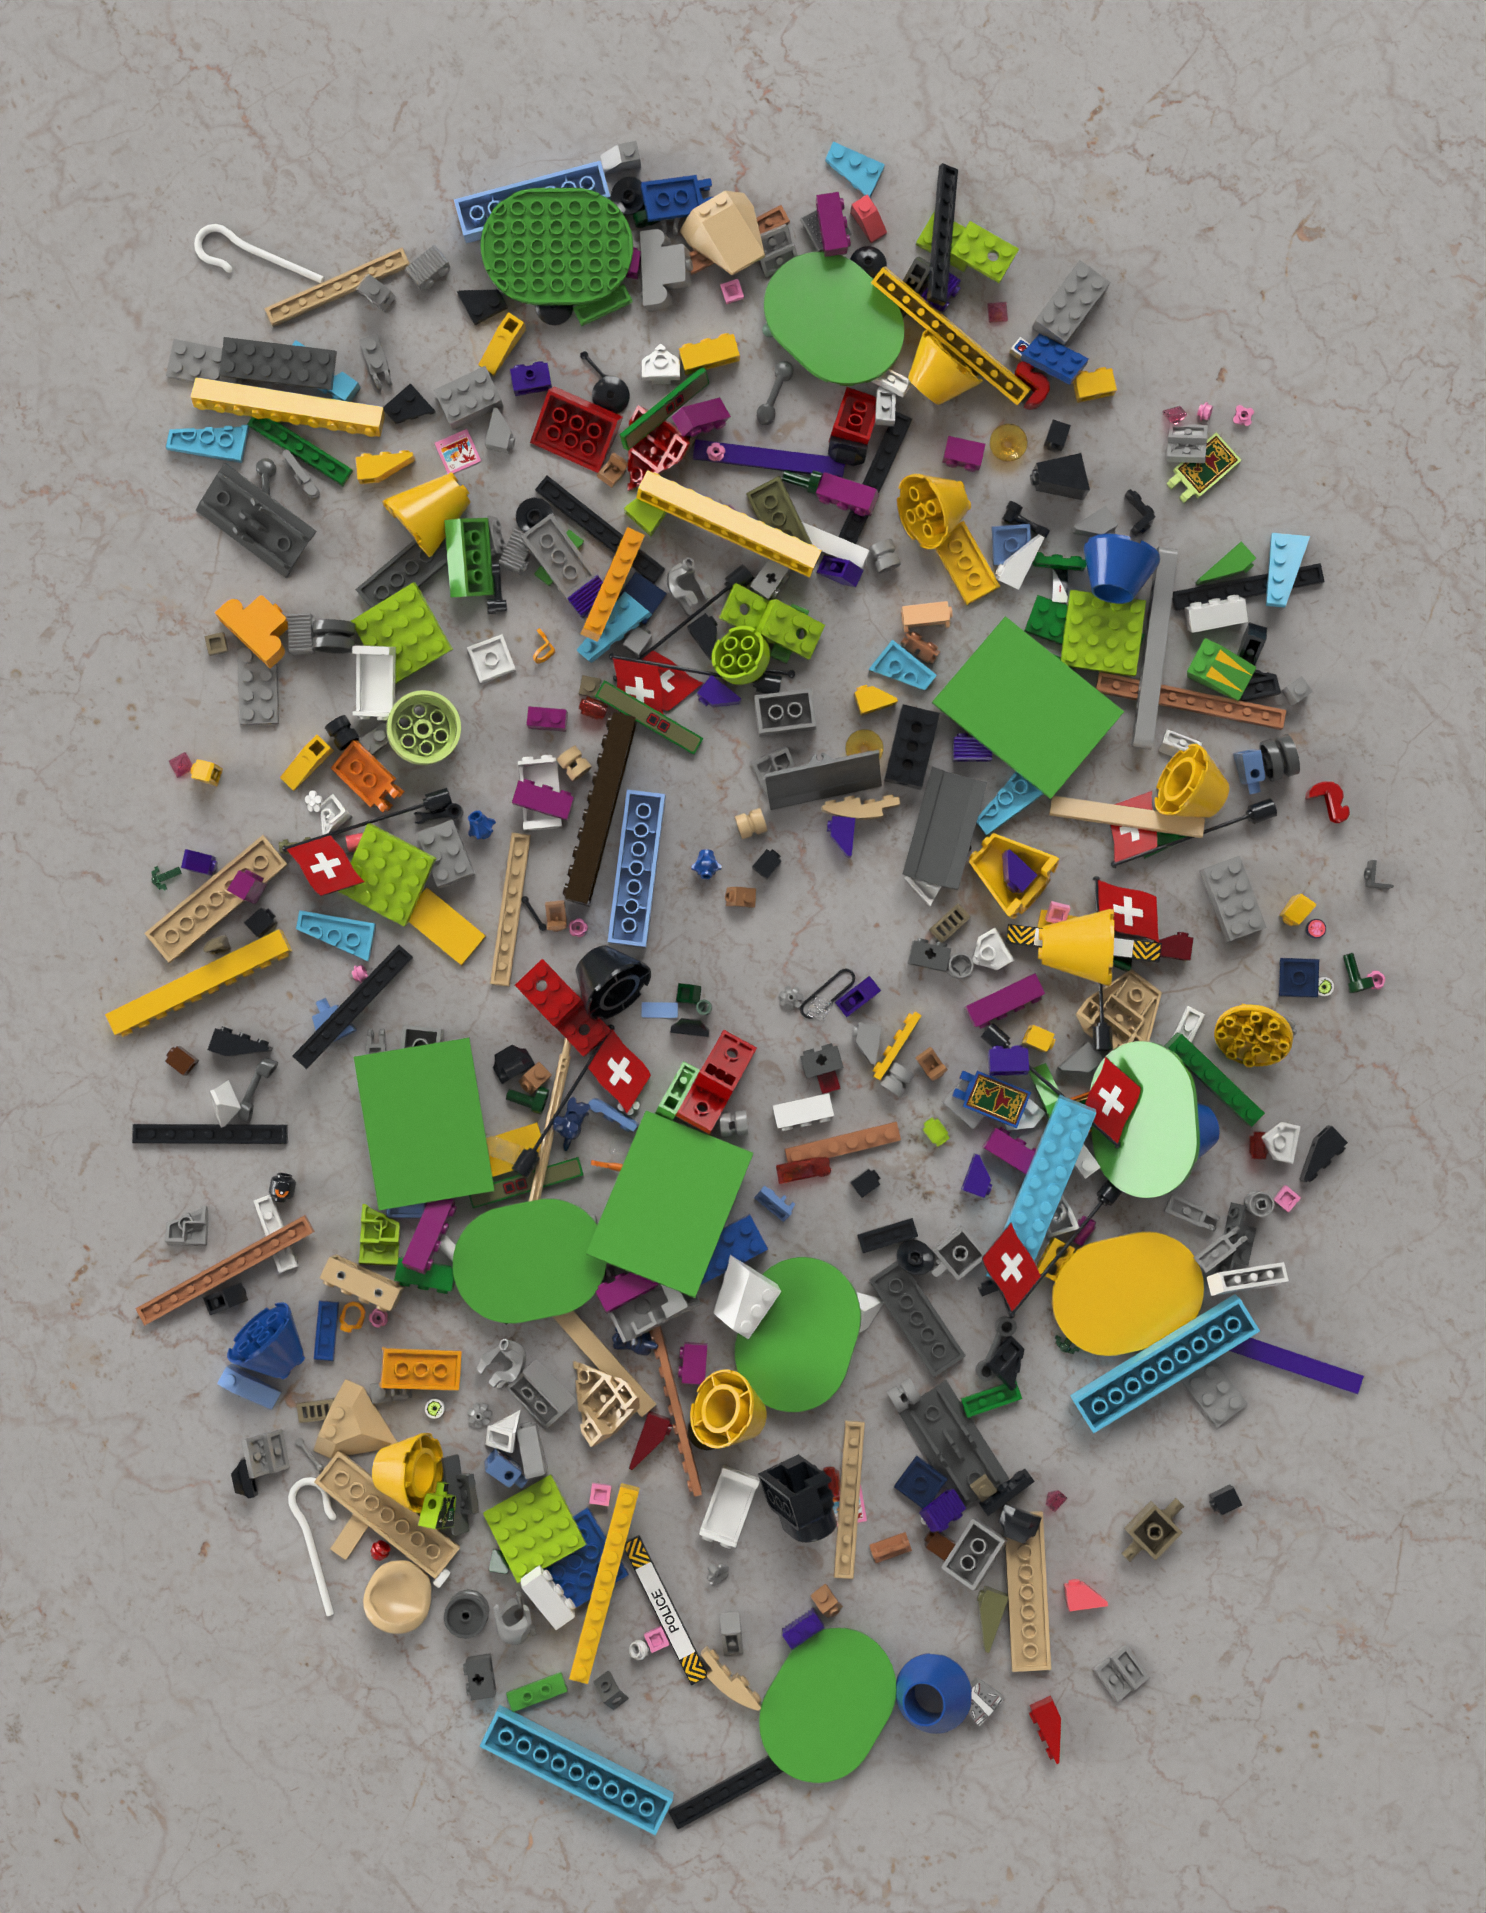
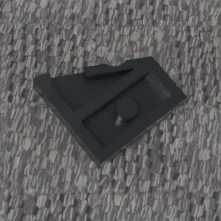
M1255 670L1241 697L1242 701L1246 702L1280 695L1281 690L1277 675Z

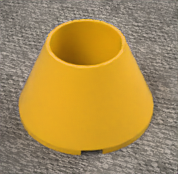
M928 330L922 333L908 379L928 399L937 405H941L983 381L978 379L979 374Z
M1198 744L1188 745L1189 748L1185 751H1178L1164 768L1156 786L1159 792L1158 798H1154L1155 807L1158 812L1167 816L1209 818L1219 812L1226 802L1229 794V783L1207 751Z
M727 1369L719 1370L709 1375L700 1384L696 1391L698 1395L695 1403L691 1405L690 1420L693 1432L702 1444L711 1448L721 1449L753 1439L761 1433L767 1419L766 1407L742 1374Z
M420 1433L380 1449L374 1459L372 1468V1479L376 1489L410 1511L421 1513L425 1495L427 1493H435L437 1482H442L443 1452L438 1439H434L431 1433Z

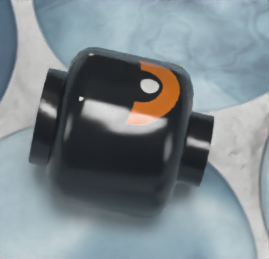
M277 1173L276 1176L271 1178L269 1194L274 1197V1201L286 1202L287 1199H291L294 1196L296 1181L290 1174Z

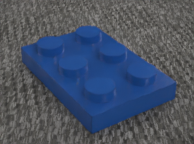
M1040 333L1021 356L1022 361L1069 385L1084 369L1089 358Z

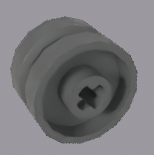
M336 619L313 621V633L318 635L312 639L313 650L332 654L352 653V646H355V641L349 637L355 635V623Z
M1290 735L1278 736L1275 742L1272 739H1268L1259 743L1264 771L1271 782L1282 779L1284 774L1287 777L1299 774V756Z
M466 1589L459 1591L452 1596L445 1608L444 1622L446 1628L458 1638L467 1639L475 1637L482 1631L488 1620L490 1611L488 1601L476 1590Z

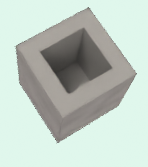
M644 626L635 628L623 643L624 648L640 657L652 640L651 631Z
M1302 676L1281 690L1292 706L1313 692Z

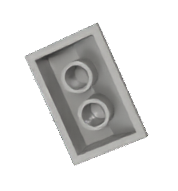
M537 1359L533 1360L511 1384L505 1387L545 1429L561 1417L576 1401L571 1393Z

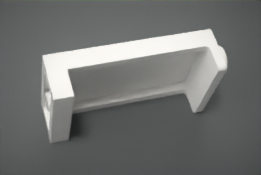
M352 646V654H356V711H353V715L359 716V719H370V716H377V720H387L391 709L395 705L396 647Z
M543 755L541 759L523 757L522 761H518L520 781L523 782L524 779L534 781L536 786L548 785L553 787V791L560 793L556 758H553L552 755ZM523 808L524 831L563 828V820L561 818Z
M725 1465L722 1466L699 1531L702 1539L713 1542V1540L721 1542L720 1545L731 1549V1547L736 1548L754 1493L760 1482L758 1477Z

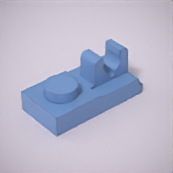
M763 1186L754 1197L783 1222L792 1214L791 1211L795 1206L794 1202L787 1206L784 1203V1200L787 1198L785 1195L779 1199L775 1192L766 1186Z

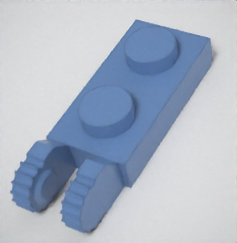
M594 1098L588 1103L593 1112H602L604 1118L611 1122L617 1121L621 1124L620 1127L627 1132H630V1130L634 1132L639 1125L637 1121L602 1100Z

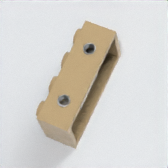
M337 1254L329 1257L320 1276V1279L324 1280L323 1284L332 1288L337 1286L341 1288L342 1293L349 1296L354 1294L363 1303L369 1304L371 1302L376 1304V1308L383 1312L396 1308L406 1287L398 1285L399 1283Z

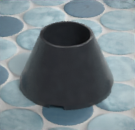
M606 945L589 951L576 967V975L587 1015L596 1021L600 1017L609 1019L632 1005L641 996L640 990L644 984L648 986L650 982L651 969L648 965Z

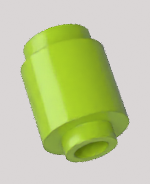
M931 1117L923 1123L925 1127L922 1130L937 1147L950 1138L948 1131L938 1118L934 1120Z

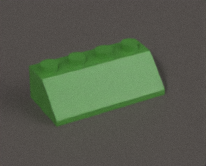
M488 518L444 520L450 597L494 595Z

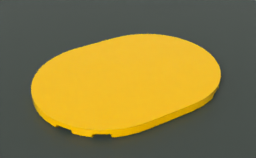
M1151 1231L1104 1239L1081 1247L1061 1266L1053 1285L1052 1308L1061 1331L1072 1343L1084 1351L1103 1356L1121 1355L1148 1348L1195 1319L1200 1311L1204 1296L1202 1271L1191 1251L1178 1240L1168 1235Z

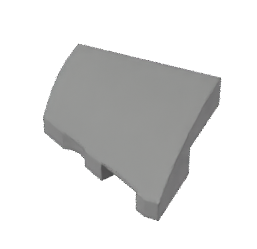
M785 746L750 762L766 796L768 794L765 774L793 768L795 765L788 748Z
M201 1206V1209L195 1212H188L182 1215L180 1219H173L167 1222L164 1242L168 1245H207L208 1207Z

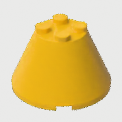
M911 474L903 478L898 487L901 490L900 497H897V508L902 525L912 540L916 539L920 543V547L925 549H934L942 545L967 514V511L971 509V502L968 500L962 481Z

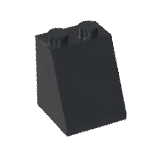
M1081 453L1038 462L1030 475L1031 485H1035L1036 491L1083 500L1090 491Z

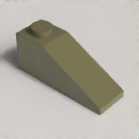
M984 1586V1589L978 1593L977 1601H979L983 1648L985 1652L989 1653L1009 1597L1007 1593Z

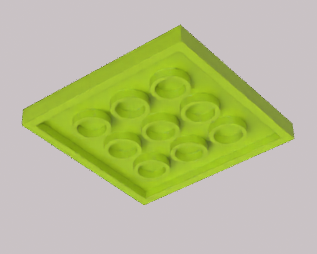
M416 582L411 583L351 620V622L355 623V630L364 646L396 647L395 684L453 650Z
M1070 590L1060 660L1070 668L1135 677L1137 674L1146 600L1133 599L1128 603L1116 604L1103 601L1091 592Z
M368 823L350 862L355 872L365 883L338 892L405 927L410 920L437 858Z
M552 1475L543 1478L483 1512L517 1583H520L522 1577L539 1565L545 1569L587 1545Z

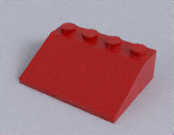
M554 386L547 392L530 443L598 473L615 440L623 416Z

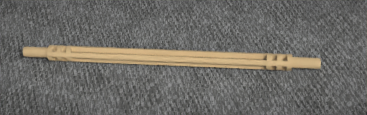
M566 1038L562 1054L559 1055L544 1130L561 1104L571 1059L569 1055L572 1044ZM553 1125L541 1142L538 1156L540 1160L536 1165L529 1201L541 1198L555 1132Z

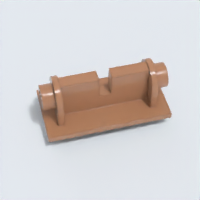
M908 631L905 635L908 639L904 637L901 641L903 648L913 654L918 648L921 651L917 657L927 664H933L936 659L933 655L938 656L940 653L937 650L938 647L932 642L927 643L922 640V636L919 633Z
M906 1532L869 1545L875 1563L912 1551Z

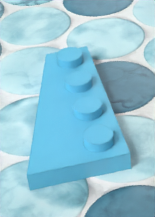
M241 425V427L224 426V428L205 427V429H170L166 449L242 463L249 425Z
M1281 533L1271 534L1266 606L1285 608L1310 536Z
M624 592L616 601L598 642L587 637L578 647L577 651L592 663L608 651L614 642L623 639L624 634L631 629L637 628L640 625L639 622L644 618L648 619L652 614L629 594Z
M1015 772L1005 786L1000 789L995 798L981 812L976 824L987 837L1044 794L1019 773Z

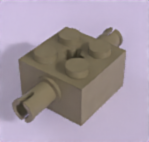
M1174 1498L1164 1510H1160L1150 1501L1125 1526L1124 1529L1133 1537V1542L1121 1554L1131 1562L1141 1550H1146L1157 1560L1183 1533L1172 1521L1173 1517L1185 1506L1177 1498ZM1152 1527L1155 1528V1533L1151 1532L1150 1529Z

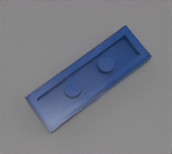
M319 1301L314 1360L334 1361L339 1302Z

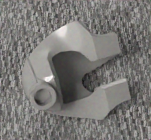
M689 557L685 558L683 563L674 565L667 574V587L688 616L692 614L691 605L698 603L693 590H701L706 600L714 597L711 585L704 582L695 573L693 568L694 561Z
M502 1339L499 1346L482 1355L476 1369L483 1375L491 1363H502L504 1365L503 1372H495L489 1380V1383L494 1388L498 1387L501 1389L506 1383L511 1384L522 1372L526 1363L525 1349L516 1341Z
M520 1591L515 1592L516 1598L508 1600L502 1612H500L498 1604L493 1608L498 1635L506 1644L520 1645L529 1636L537 1635L534 1624L530 1625V1612L527 1605H523ZM523 1607L524 1617L521 1620L514 1617L515 1611Z

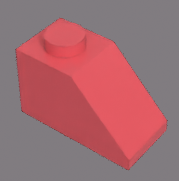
M868 194L851 204L850 213L870 243L887 234L878 209Z
M1072 1579L1064 1584L1066 1605L1069 1611L1108 1606L1106 1599L1083 1581Z

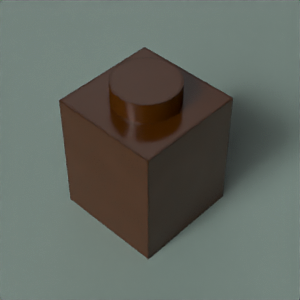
M181 1046L172 1047L166 1055L168 1058L165 1060L167 1064L183 1076H187L199 1061Z
M929 1531L924 1538L925 1547L944 1561H946L956 1545L952 1539L939 1531Z

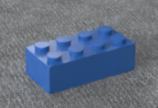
M750 1214L723 1228L701 1285L725 1273L730 1255L744 1263L768 1250Z

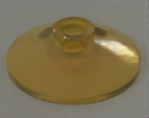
M1000 425L991 434L990 449L1002 461H1015L1027 449V436L1017 425ZM1010 442L1011 447H1006L1004 443Z
M861 729L852 733L847 739L845 746L847 756L863 753L860 748L866 746L868 751L879 750V760L881 759L884 750L883 742L875 732Z

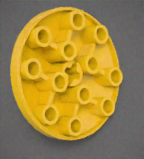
M1242 1003L1239 1006L1228 1009L1218 1018L1215 1025L1214 1038L1217 1046L1228 1059L1244 1064L1246 1067H1259L1278 1063L1289 1054L1293 1043V1031L1287 1020L1276 1011L1259 1005H1246Z

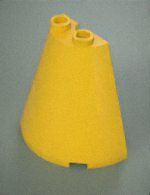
M452 472L382 501L386 510L394 519L398 518L414 536L419 547L429 558L446 537L444 520L459 519L471 503L468 498L469 491L464 485L459 486L457 483L458 479Z
M993 833L982 841V849L979 852L974 851L970 855L969 863L1006 915L1011 919H1015L1018 916L1016 915L1018 912L1022 915L1045 890L1051 881L1050 873L1056 872L1059 858ZM1008 849L1037 874L1028 887L1019 894L1011 892L1006 886L1007 883L1004 882L1002 854Z
M1107 909L1045 925L1043 929H1039V940H1042V948H1038V959H1042V965L1111 986L1114 954V909Z

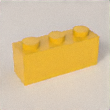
M721 334L716 339L706 338L701 340L700 343H687L682 345V348H679L685 376L695 373L701 367L708 370L740 361V354L734 334Z

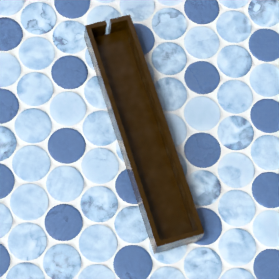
M613 712L612 716H608L606 723L608 733L603 735L601 743L603 753L598 754L596 763L599 767L598 772L594 771L592 777L593 791L589 790L587 796L589 807L584 809L582 820L584 826L579 828L577 835L579 845L574 847L572 855L575 859L574 864H570L567 874L570 877L569 884L565 883L563 895L569 902L590 907L637 726L636 717Z

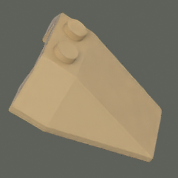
M723 191L692 209L680 229L681 235L690 247L731 275L740 272L765 257L754 206L745 193Z
M1132 969L1114 980L1111 986L1103 988L1104 1022H1107L1108 1026H1112L1113 1050L1129 1042L1150 1041L1162 994L1160 990ZM1099 991L1087 998L1076 1013L1083 1031L1092 1038L1093 1027L1096 1026V1023H1100Z

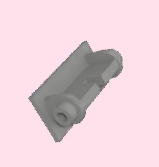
M488 515L491 557H495L497 553H503L506 543L502 538L500 521L497 517Z

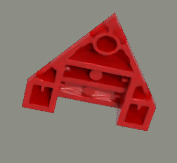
M637 405L629 421V426L644 415L648 409ZM665 420L628 450L630 483H627V491L638 487L647 471L660 474L680 462L690 445L689 437H682L679 430Z

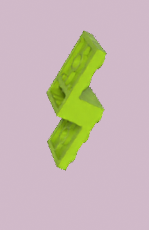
M935 211L916 241L917 246L931 253ZM954 221L950 265L962 272H965L969 266L1000 284L1019 248L972 221H969L966 228ZM995 253L998 259L991 261L988 259V254Z
M737 583L733 585L719 616V619L734 627H752L765 638L768 644L776 643L807 660L811 658L825 627V624L777 599L767 600ZM742 604L748 607V612L745 615L740 612ZM799 628L804 631L802 639L796 636V631Z

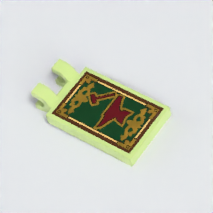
M1216 432L1207 440L1205 463L1181 462L1174 468L1173 472L1176 475L1167 482V485L1172 489L1181 481L1187 487V490L1182 493L1179 499L1185 503L1193 495L1197 498L1202 496L1239 464L1241 459Z

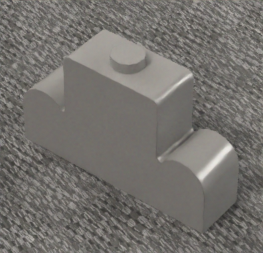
M659 229L640 231L643 306L649 312L664 310L673 303V296L669 290L691 286L693 262L690 259V251L683 244L671 245L670 239Z

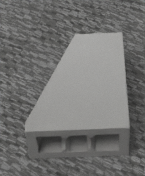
M532 1421L521 1423V1427L517 1429L525 1478L529 1479L545 1475L548 1466L538 1424H532Z

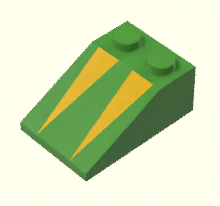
M1204 638L1187 670V678L1239 702L1257 667L1225 647Z

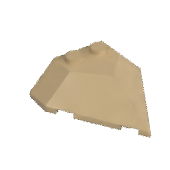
M573 1361L574 1369L577 1371L575 1384L578 1411L582 1415L581 1433L589 1445L594 1447L617 1433L640 1408L639 1396L628 1381Z
M345 1379L330 1407L313 1451L332 1459L338 1451L349 1456L377 1451L398 1441L392 1435L390 1428L375 1404H372L365 1388Z

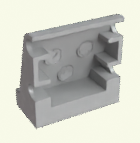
M607 1263L602 1283L607 1281L611 1283L615 1281V1277L625 1272L627 1275L630 1272ZM658 1284L657 1288L609 1314L624 1343L702 1304L697 1295L696 1298Z

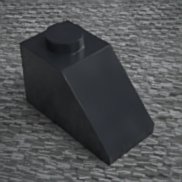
M705 613L689 624L687 629L708 659L711 660L717 636L716 626L718 624L712 616L708 617Z
M1249 622L1242 637L1237 656L1255 666L1267 639V627Z
M242 1283L203 1297L209 1315L248 1301L246 1290Z

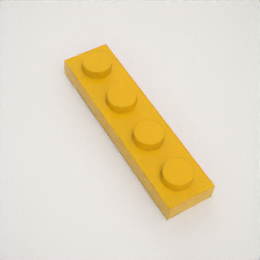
M915 1011L913 1014L909 1013L903 1021L906 1025L902 1030L898 1029L893 1037L895 1040L892 1047L887 1046L882 1054L885 1058L881 1063L878 1061L872 1070L875 1072L873 1077L881 1080L922 1015Z

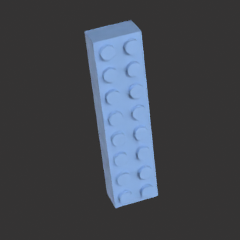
M601 161L454 199L466 244L481 240L484 224L492 210L501 201L521 190L532 188H583L598 192L600 195L611 200Z
M628 789L626 791L607 941L610 944L647 948L665 794Z

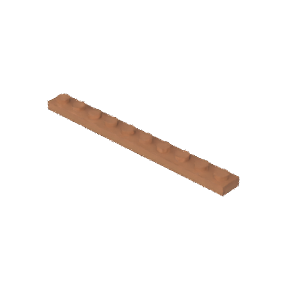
M1099 672L1096 689L1102 694L1137 701L1140 680ZM1161 685L1158 705L1278 730H1282L1284 727L1286 710L1244 701L1238 702L1230 698Z
M304 1215L135 1309L145 1326L315 1231L307 1216Z
M660 1325L650 1330L649 1333L652 1340H655L656 1344H658V1348L654 1349L656 1359H660L661 1362L659 1373L661 1378H665L664 1393L666 1397L670 1398L671 1404L668 1405L670 1416L675 1418L676 1423L673 1424L675 1435L679 1434L680 1442H678L680 1454H684L685 1461L682 1464L684 1472L689 1474L690 1480L687 1481L689 1492H693L695 1497L702 1495V1487Z

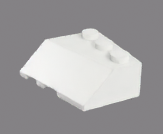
M730 1255L729 1264L723 1277V1284L713 1313L732 1330L749 1339L781 1293L778 1284Z

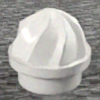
M636 1640L631 1643L629 1654L632 1658L643 1660L648 1655L649 1648L646 1642Z

